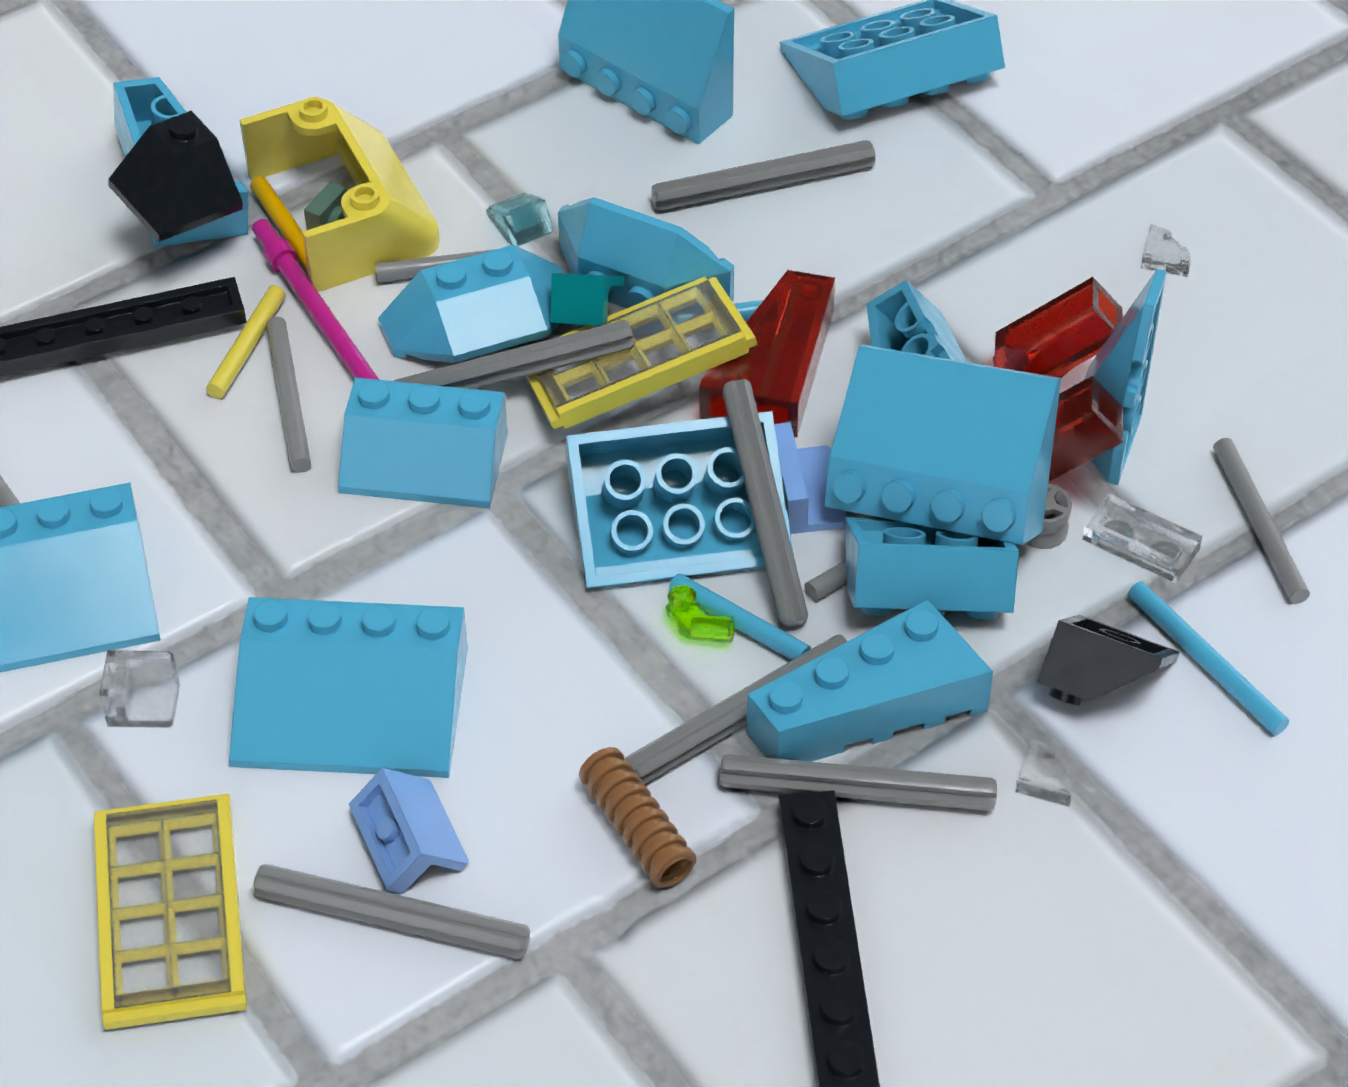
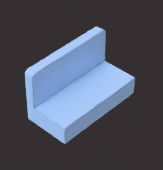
M791 422L774 424L790 533L798 534L845 528L846 511L824 507L831 453L830 447L816 446L797 449Z
M381 768L348 804L386 890L404 893L431 864L461 871L469 863L432 782L426 778Z

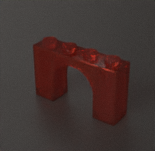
M1091 277L995 332L994 367L1062 378L1070 370L1098 354L1123 318V308L1094 277ZM1093 376L1059 394L1049 482L1123 443V407Z

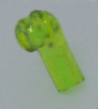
M675 586L668 592L667 600L669 603L665 607L666 614L682 637L697 641L725 643L733 641L735 632L733 616L705 614L700 604L695 602L696 592L690 586Z

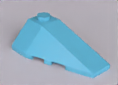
M1156 269L1091 362L1083 384H1073L1066 412L1074 414L1072 436L1075 440L1083 437L1090 443L1091 454L1088 457L1106 481L1114 485L1119 484L1143 415L1167 271Z

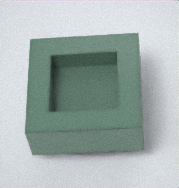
M330 181L304 209L307 230L345 218L342 212L341 199L347 191L346 187Z

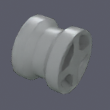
M1048 483L1042 533L1026 543L1029 546L1038 549H1051L1059 546L1066 540L1072 502L1069 494L1061 487Z

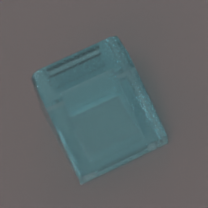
M526 192L491 205L486 209L488 217L510 245L520 246L548 235L553 231L545 199Z

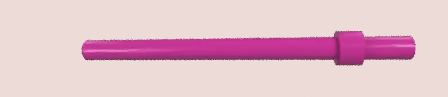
M267 219L257 220L252 226V231L264 247V257L275 272L282 273L353 377L379 380L297 263L298 255L289 241L280 238Z

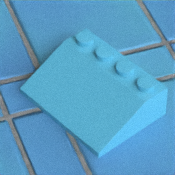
M718 0L567 1L558 33L560 70L697 144L704 141L733 116L734 8Z
M923 0L779 42L782 53L822 107L846 120L864 117L868 114L869 108L879 105L883 107L904 105L909 102V96L919 93L937 95L947 92L950 89L949 85L956 82H981L990 78V72L1005 68L997 15L952 0Z
M860 345L829 457L824 507L1024 545L1042 533L1061 378Z
M772 411L761 412L758 415L792 547ZM728 416L567 435L565 446L566 462L587 590L670 580L678 573L686 577L765 568Z
M130 482L0 507V672L161 640L140 523Z
M249 597L239 644L229 752L230 767L377 774L381 768H386L414 776L449 778L468 651L464 607Z

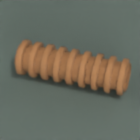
M608 747L589 756L580 768L579 779L588 788L590 795L596 799L599 808L605 811L606 818L614 824L616 832L623 836V842L632 849V854L641 862L642 869L647 874H650L652 883L657 887H667L682 881L694 868L696 854L687 847L686 840L678 834V829L675 825L669 822V817L660 809V804L657 800L651 797V792L642 784L641 778L633 772V767L624 759L623 753L618 748Z

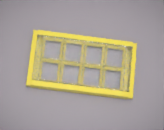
M704 276L607 316V324L622 320L629 322L634 335V347L632 349L525 377L552 428L556 429L563 426L564 429H567L750 353L749 348L758 344L755 335L717 278L714 276L707 279ZM585 325V326H583V327H580V328H578V329H575V330H573V331H570V332H568V333H566V334H563V335H561V336L568 335V334H572V333H576V332H580V331H583V330H587V329H591V328H595V327H599V326Z
M230 794L95 811L94 837L101 1011L104 1029L108 1030L247 1010Z

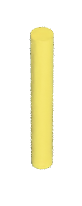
M276 285L268 287L209 381L206 391L213 398L222 399L267 328V321L275 315L282 304L286 293L281 287Z

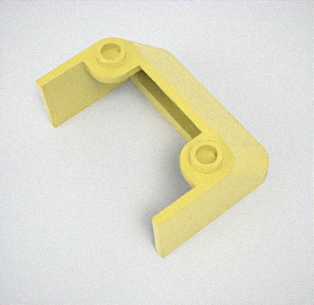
M309 97L299 102L239 120L247 172L251 181L259 176L267 177L338 154L356 184L355 187L346 191L341 199L342 212L345 218L302 232L309 280L318 292L375 274V263L424 258L433 254L439 247L440 239L437 221L386 137L378 129L331 101L319 97Z

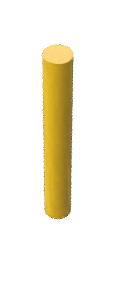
M263 176L254 178L250 183V189L283 237L289 241L296 251L298 259L308 272L303 231L267 179Z

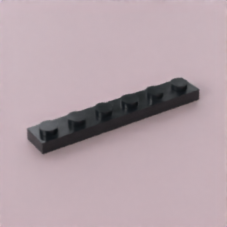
M235 277L1 326L0 377L247 323L245 310Z
M835 791L779 795V818L816 1086L880 1087Z

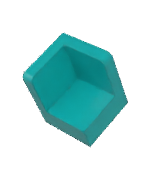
M552 273L550 323L606 325L609 286H624L625 276Z

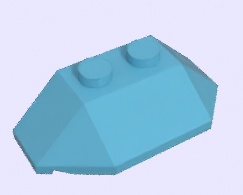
M595 197L579 201L571 206L569 204L562 206L558 211L559 247L571 273L625 276L624 286H609L608 302L629 308L704 276L707 279L715 276L731 301H734V265L725 258L719 259L706 244L684 228ZM697 304L687 309H695L702 307L700 304Z
M515 245L422 269L378 317L379 326L394 357L406 358L410 355L423 360L450 363L460 362L545 338L560 324L550 323L552 273L564 272L560 266Z

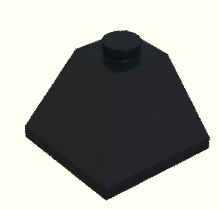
M192 111L149 126L108 178V186L158 242L243 209L242 199L217 137Z
M1076 615L1058 620L1037 682L1051 687L1049 692L1051 697L1068 704L1080 706L1082 699L1086 701L1093 700L1175 663L1180 652L1082 615Z

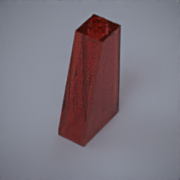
M787 270L746 322L755 335L758 345L749 348L750 353L709 369L701 379L699 386V420L727 417L728 413L723 397L724 385L730 381L746 379L751 383L758 413L772 411L774 424L791 422L794 437L798 436L834 313L835 277Z

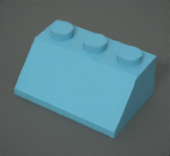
M355 377L344 414L338 483L339 493L490 508L508 435L505 392Z
M845 517L847 592L854 608H860L861 612L877 616L889 615L893 609H910L928 599L942 616L945 615V611H966V614L973 618L993 619L998 616V612L1014 613L1019 550L1014 543L885 518Z

